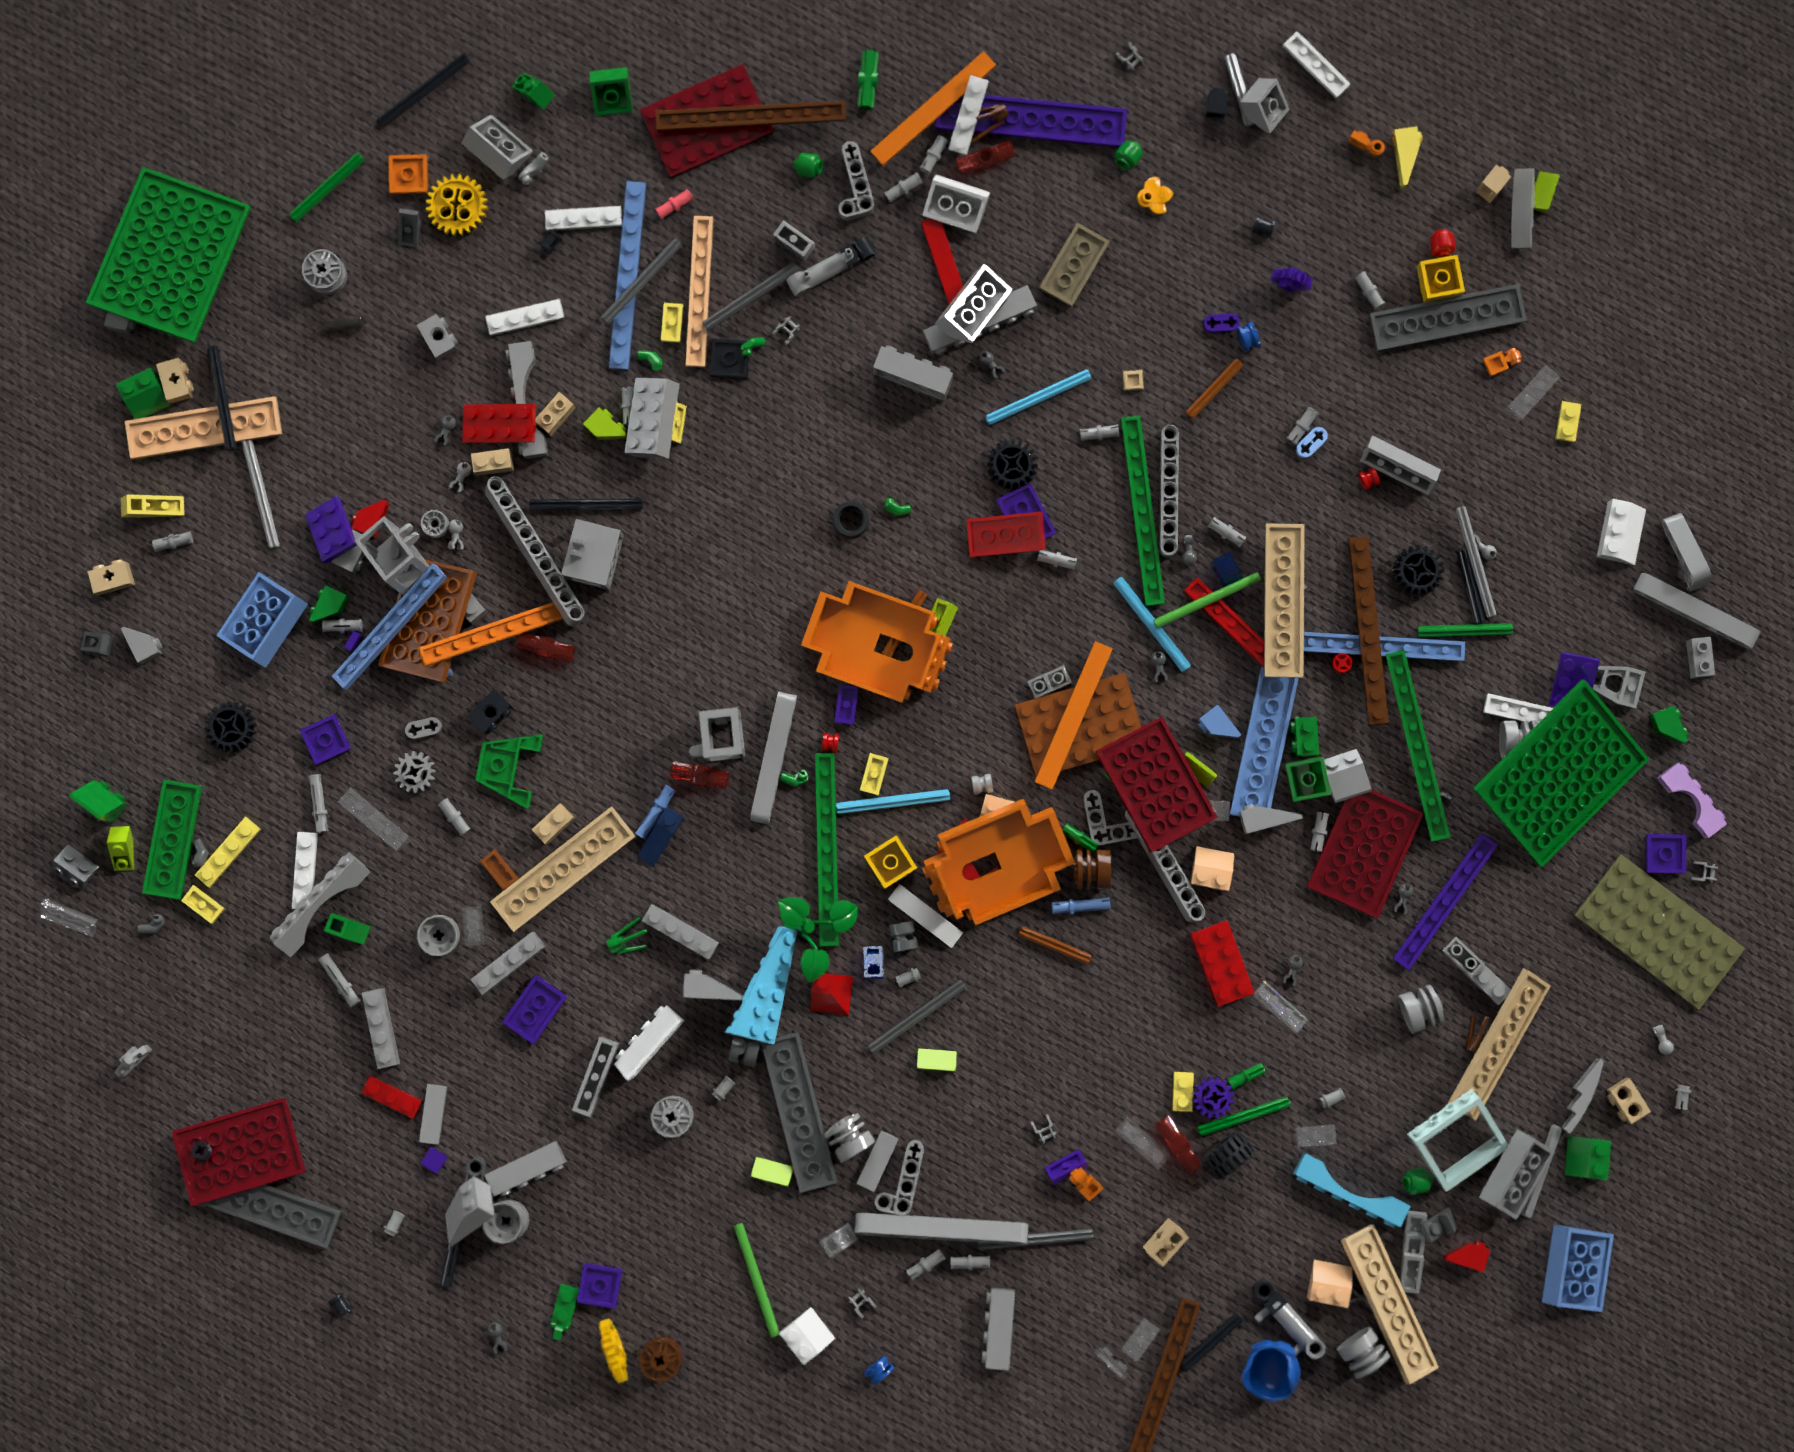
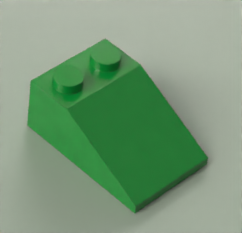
M92 780L69 795L71 799L103 821L115 822L128 805L124 801L125 797L117 791L115 793L110 791V786L103 780H100V782Z

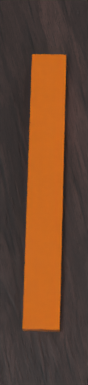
M983 51L871 150L872 155L882 166L887 164L965 95L970 75L983 79L996 67V64Z
M552 602L418 648L417 652L423 667H427L564 619Z
M1097 641L1094 642L1035 783L1051 790L1053 789L1113 648Z

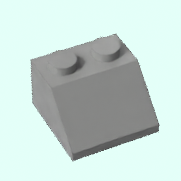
M1259 78L1240 100V105L1246 118L1267 133H1271L1290 110L1277 79Z
M1357 749L1324 759L1331 795L1335 803L1372 791L1363 761Z

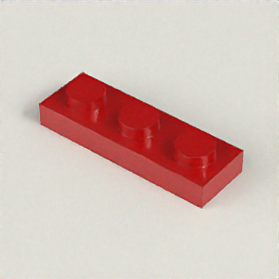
M371 1075L361 1092L413 1119L422 1103V1100Z

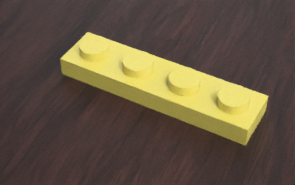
M245 817L198 870L195 876L211 888L261 829L249 818Z

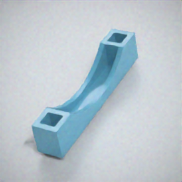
M1304 1152L1293 1174L1297 1175V1180L1305 1184L1309 1181L1315 1184V1189L1323 1193L1327 1190L1332 1193L1331 1197L1341 1202L1345 1199L1350 1202L1349 1206L1357 1210L1360 1207L1367 1210L1366 1214L1374 1219H1377L1378 1216L1385 1219L1383 1223L1392 1228L1395 1225L1401 1227L1411 1207L1391 1196L1365 1198L1349 1193L1333 1180L1322 1161Z

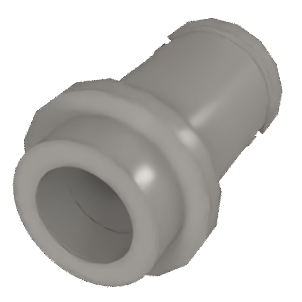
M911 968L910 971L895 976L900 988L914 981L918 982L921 979L917 968Z
M725 1076L716 1089L713 1088L714 1092L712 1095L721 1101L725 1099L724 1096L736 1083Z
M1678 1085V1088L1675 1089L1677 1091L1675 1108L1681 1109V1102L1683 1101L1682 1110H1688L1689 1093H1691L1690 1086Z
M1340 1088L1327 1095L1323 1094L1319 1098L1324 1109H1330L1331 1105L1346 1099Z
M394 1210L387 1226H384V1232L391 1236H395L396 1233L398 1234L397 1230L405 1215Z

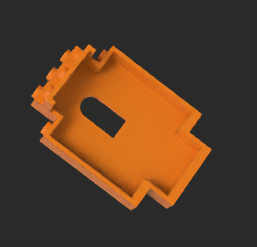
M848 581L842 599L820 591L801 646L822 653L816 669L817 672L904 703L905 700L910 698L912 692L909 689L910 685L931 693L933 689L937 690L940 679H937L939 672L944 671L947 662L944 661L946 653L950 654L953 643H951V638L930 631L931 627L935 628L938 617H935L936 612ZM880 633L910 644L913 648L912 658L902 662L874 652Z
M1021 799L938 834L939 841H937L940 852L943 853L924 860L923 862L926 867L922 869L926 879L931 878L933 884L929 886L933 895H938L940 901L936 903L940 912H945L947 917L955 915L957 920L964 917L961 911L965 910L969 921L973 920L975 925H978L1061 890L1054 872L1073 865L1075 861L1052 807L1030 815L1024 799ZM995 852L1001 869L974 880H967L963 877L962 870L966 864Z

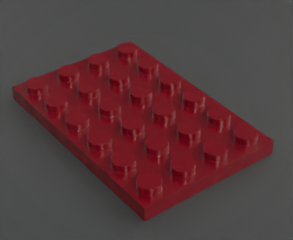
M743 64L640 109L670 178L774 133L771 125L675 131L656 130V111L762 105Z
M1162 716L1095 751L1150 854L1218 818Z
M1374 790L1344 800L1307 884V888L1378 919L1424 813Z
M286 1097L172 1131L191 1207L306 1173ZM196 1142L207 1143L211 1146L212 1155L208 1160L202 1161L192 1155L191 1150ZM200 1147L198 1154L204 1155V1150L206 1149Z

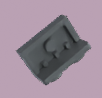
M67 845L53 860L52 869L56 875L67 879L73 887L84 890L86 883L98 871L99 866Z

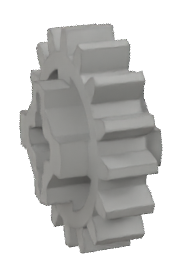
M412 751V756L405 753V759L399 757L401 763L400 765L395 764L398 771L393 773L399 776L395 781L402 782L400 788L403 789L407 786V792H410L413 788L414 793H418V788L425 791V785L432 786L429 781L436 779L432 776V773H436V770L431 768L435 763L428 762L430 760L429 756L423 758L424 753L420 752L417 756L416 752ZM414 760H421L424 764L417 765ZM407 765L406 771L403 773V768ZM413 768L420 769L417 772V776L410 775L413 772ZM425 772H427V776L425 780H423V775ZM413 779L416 785H411L406 781Z

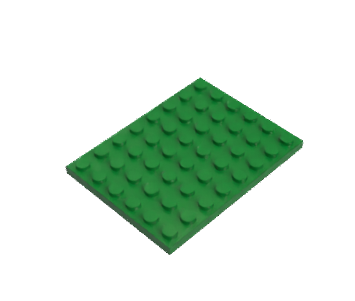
M142 167L86 300V305L195 344L249 215L251 206Z
M1581 680L1473 789L1540 867H1543L1634 776L1649 758L1585 680Z

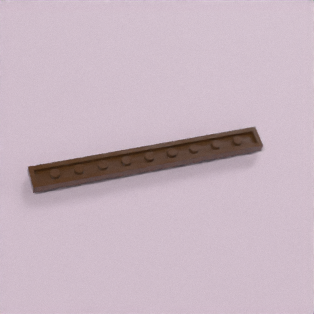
M845 101L656 111L657 131L846 121Z
M1368 536L1350 537L1348 542L1368 726L1386 725L1389 723L1369 538Z
M1184 1297L1181 1298L1128 1452H1150L1201 1305L1198 1302Z

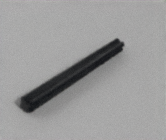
M462 53L377 118L376 122L380 128L386 127L470 62L467 55Z
M213 345L209 346L207 350L224 444L227 451H234L237 447L218 347Z
M531 499L529 508L530 510L643 509V500Z

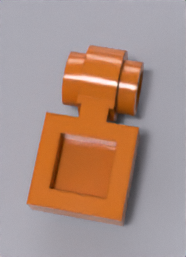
M1354 130L1348 142L1360 149H1366L1374 157L1380 156L1385 149L1382 141L1374 140L1370 142L1371 139L1362 131L1357 132Z
M1512 348L1505 352V357L1502 351L1484 358L1483 362L1490 377L1508 370L1507 363L1510 366L1521 363L1522 357L1519 350Z
M1081 1167L1079 1169L1076 1168L1070 1173L1069 1179L1089 1202L1104 1189L1091 1174L1088 1176Z

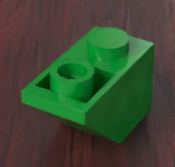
M524 72L517 77L512 86L513 89L531 103L543 110L555 96L542 81Z
M325 585L324 589H321L317 595L319 600L316 606H313L309 612V620L316 624L341 615L349 597Z
M1675 706L1649 714L1655 733L1679 744L1688 742L1687 737L1689 735L1687 729L1682 726L1680 711Z
M331 913L324 931L364 945L371 926L336 913Z

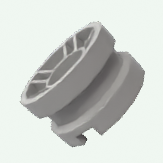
M430 510L423 515L421 527L428 536L440 538L448 531L449 521L442 512ZM434 520H436V521L438 522V526H437V527H432V526H431V524H433Z

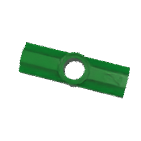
M872 50L862 51L857 103L858 108L862 110H874L879 56L878 52Z

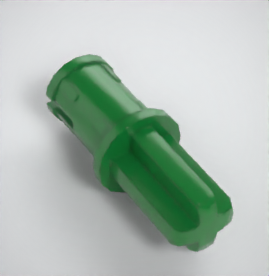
M1068 823L1063 828L1064 836L1074 841L1075 845L1079 844L1086 850H1090L1091 853L1097 849L1098 844L1085 836L1084 832L1081 833Z
M1259 1063L1247 1070L1243 1069L1241 1073L1227 1080L1229 1085L1232 1086V1090L1247 1082L1251 1083V1080L1265 1074L1266 1070L1263 1064Z

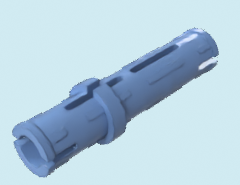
M665 785L659 797L653 801L655 802L635 834L646 840L660 815L668 807L667 804L676 790Z
M1110 898L1069 899V901L1051 902L1052 914H1074V912L1110 910Z

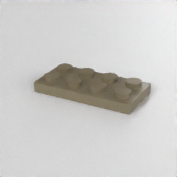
M1077 223L1039 289L1072 307L1110 241Z

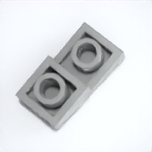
M1064 665L1027 681L1035 699L1072 683Z

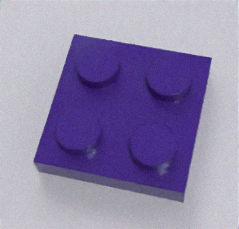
M336 714L300 730L315 765H319L351 750Z
M1646 834V873L1685 874L1686 835Z
M584 1263L577 1302L616 1309L623 1269Z

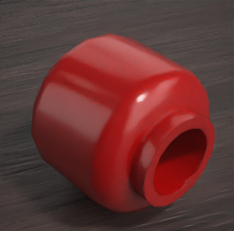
M1446 229L1435 231L1430 237L1431 253L1439 258L1452 255L1456 251L1454 234Z

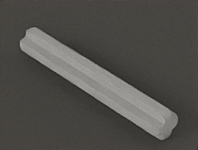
M1233 53L1225 56L1242 118L1245 126H1251L1254 123L1246 118L1240 105V100L1245 96L1246 90L1237 59Z

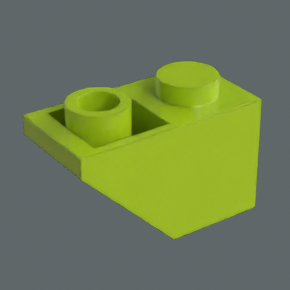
M598 408L583 423L598 440L627 438L625 432L627 429L620 422L616 424L612 420L613 415L606 409L602 411Z
M130 826L110 827L107 846L114 871L134 870L133 837Z

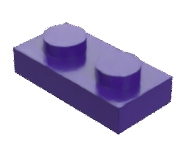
M840 684L835 723L854 725L859 687Z
M1078 1149L1045 1167L1053 1184L1056 1185L1071 1176L1070 1173L1076 1168L1079 1169L1081 1167L1085 1169L1088 1165Z

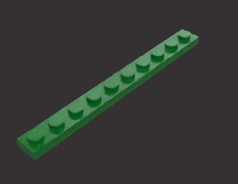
M1140 416L1121 418L1145 607L1165 604L1141 418Z
M1405 650L1385 654L1431 842L1449 838L1450 833Z
M820 753L815 754L819 921H830L829 909L833 903L838 901L835 754ZM819 924L820 946H839V933L833 930L832 924Z

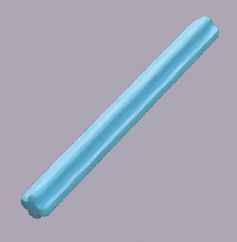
M1084 370L986 415V420L989 425L997 423L1090 380L1091 375L1088 370Z
M1118 578L1114 582V586L1182 672L1187 670L1191 666L1162 627L1156 628L1153 622L1155 618L1124 578Z
M946 789L836 803L837 814L948 801L950 800L949 790Z

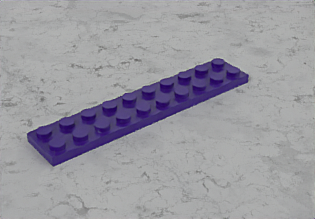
M984 95L981 108L996 104L998 106L1004 104L1008 111L1009 118L1004 120L1005 124L988 133L989 135L1120 147L1125 138L1127 109L992 95ZM964 96L936 119L935 129L954 131ZM990 111L979 113V115L988 113ZM991 116L979 119L976 122L973 133L981 134L997 121L993 122Z

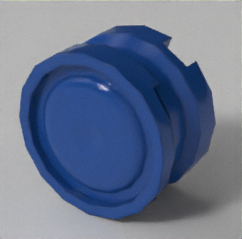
M1253 322L1247 323L1243 329L1241 326L1237 327V334L1245 352L1249 351V347H1261V342H1258L1260 337L1257 329L1252 328L1254 327Z
M883 1355L864 1374L866 1377L871 1378L873 1385H876L894 1369V1366L889 1364L887 1358Z

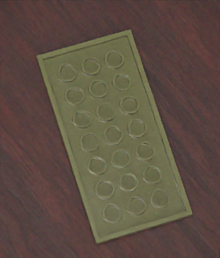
M1622 854L1617 857L1574 914L1575 917L1697 1010H1700L1745 950L1738 942Z

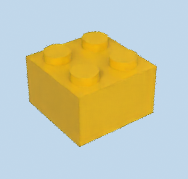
M1458 255L1420 261L1417 265L1424 303L1464 294L1465 289Z
M897 835L864 856L884 889L917 869Z

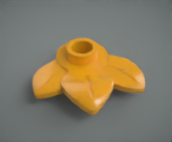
M1154 177L1145 182L1144 189L1137 195V201L1140 206L1149 208L1155 214H1164L1167 212L1164 203L1172 198L1173 192L1165 186H1160V179Z

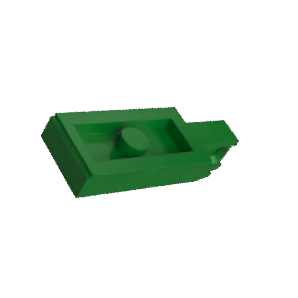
M560 1284L551 1320V1328H555L553 1339L560 1340L563 1331L568 1332L580 1288Z

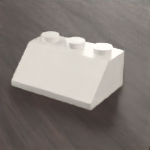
M936 175L931 184L923 216L977 233L990 192Z
M1617 499L1610 500L1606 509L1597 557L1635 565L1646 509L1631 502Z

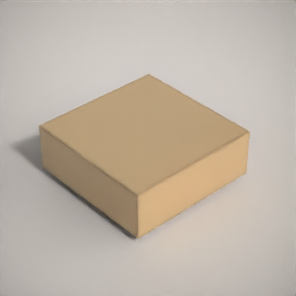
M1142 370L1123 371L1124 391L1144 389Z

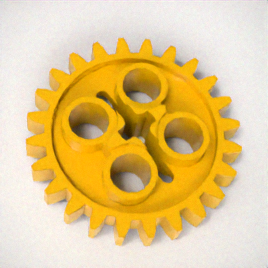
M451 174V180L444 176L443 183L438 180L439 186H432L434 193H428L432 199L426 200V203L431 205L426 210L427 212H432L428 217L429 219H434L432 221L433 225H438L439 231L445 228V234H448L451 230L453 236L456 235L457 231L463 236L464 230L471 234V227L477 230L475 224H483L480 217L486 218L483 211L488 210V207L483 205L488 203V200L483 198L486 193L484 191L480 192L482 189L481 185L475 186L476 180L470 182L469 176H466L463 180L461 174L458 175L457 179ZM460 189L458 196L460 205L457 206V221H454L456 209L453 205L457 204V190ZM446 192H453V196L451 198H444ZM465 194H472V198L470 200H463V196ZM445 210H451V214L448 217L442 216ZM469 212L470 216L467 219H462L461 214Z
M610 1319L600 1321L601 1345L606 1355L605 1358L609 1369L618 1383L627 1381V1358L619 1333Z

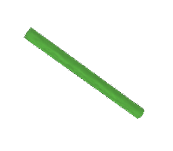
M1256 572L1156 618L1153 622L1158 629L1261 581L1260 575Z
M743 1223L734 1225L770 1336L775 1337L780 1335L746 1231Z

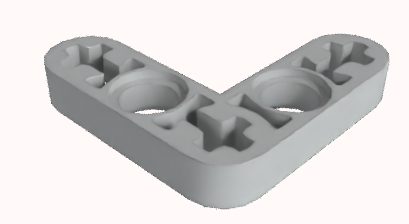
M1095 790L1085 793L1083 802L1091 840L1098 845H1105L1139 838L1136 832L1129 833L1131 837H1127L1125 826L1128 825V829H1132L1133 827L1130 822L1106 826L1100 794ZM1091 793H1093V796H1097V800L1094 803L1095 807L1099 805L1100 809L1088 811V807L1092 808L1091 801L1087 802V798L1090 797ZM1097 812L1101 815L1099 823L1091 821L1090 816L1092 813ZM1115 828L1123 830L1124 835L1122 838L1117 839L1113 836ZM1106 829H1110L1111 841H1108V837L1102 838V842L1094 839L1097 831H1100L1101 834H1106Z

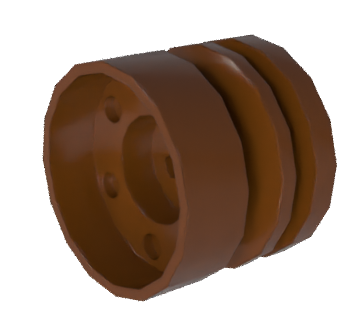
M1077 850L1073 864L1076 889L1082 890L1083 881H1086V890H1090L1091 881H1095L1097 890H1110V850H1097L1095 858H1091L1090 850H1086V858H1082V850Z
M665 1336L650 1340L642 1350L639 1358L643 1374L657 1382L672 1378L679 1370L683 1360L679 1344L672 1338ZM660 1356H663V1357H664V1358H663V1361H664V1362H662L661 1364H658V1363H657V1361H658L657 1358H659Z

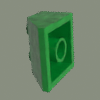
M627 67L590 71V87L595 116L633 112Z
M151 368L116 384L123 401L135 419L149 417L171 406L165 398L162 384L156 372Z
M1324 756L1286 764L1293 802L1332 794Z
M1568 1136L1564 1175L1608 1180L1611 1141Z

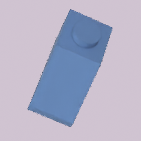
M1216 705L1198 719L1200 722L1198 726L1204 734L1208 732L1209 735L1236 739L1241 736L1219 705Z

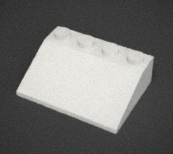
M668 1005L664 1008L660 1006L654 1013L656 1016L652 1022L648 1020L641 1028L643 1032L639 1036L635 1035L628 1042L630 1047L626 1051L622 1049L615 1057L617 1061L614 1064L628 1081L640 1072L685 1021Z

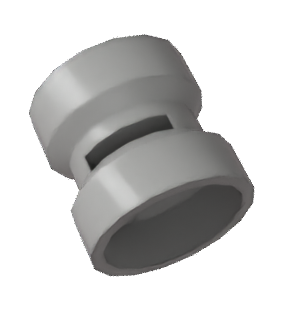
M984 774L983 777L971 776L974 795H979L981 792H993L991 774Z

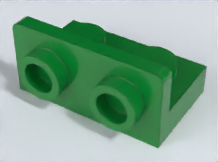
M1317 717L1293 718V722H1290V732L1294 733L1291 749L1292 752H1295V757L1319 755Z

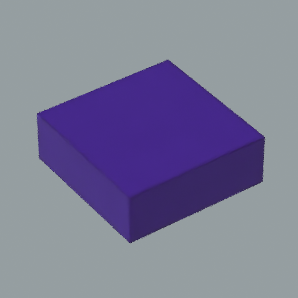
M355 631L352 632L344 648L354 652L363 636Z
M431 1147L421 1164L437 1174L448 1156Z

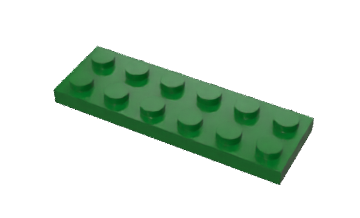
M163 779L142 893L182 900L203 786Z

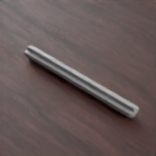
M242 440L268 547L270 549L279 547V541L253 440Z
M1465 506L1456 509L1457 517L1487 617H1492L1496 615V610Z

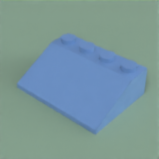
M258 572L216 636L266 668L308 603Z
M1553 1225L1542 1302L1558 1307L1602 1312L1614 1234Z

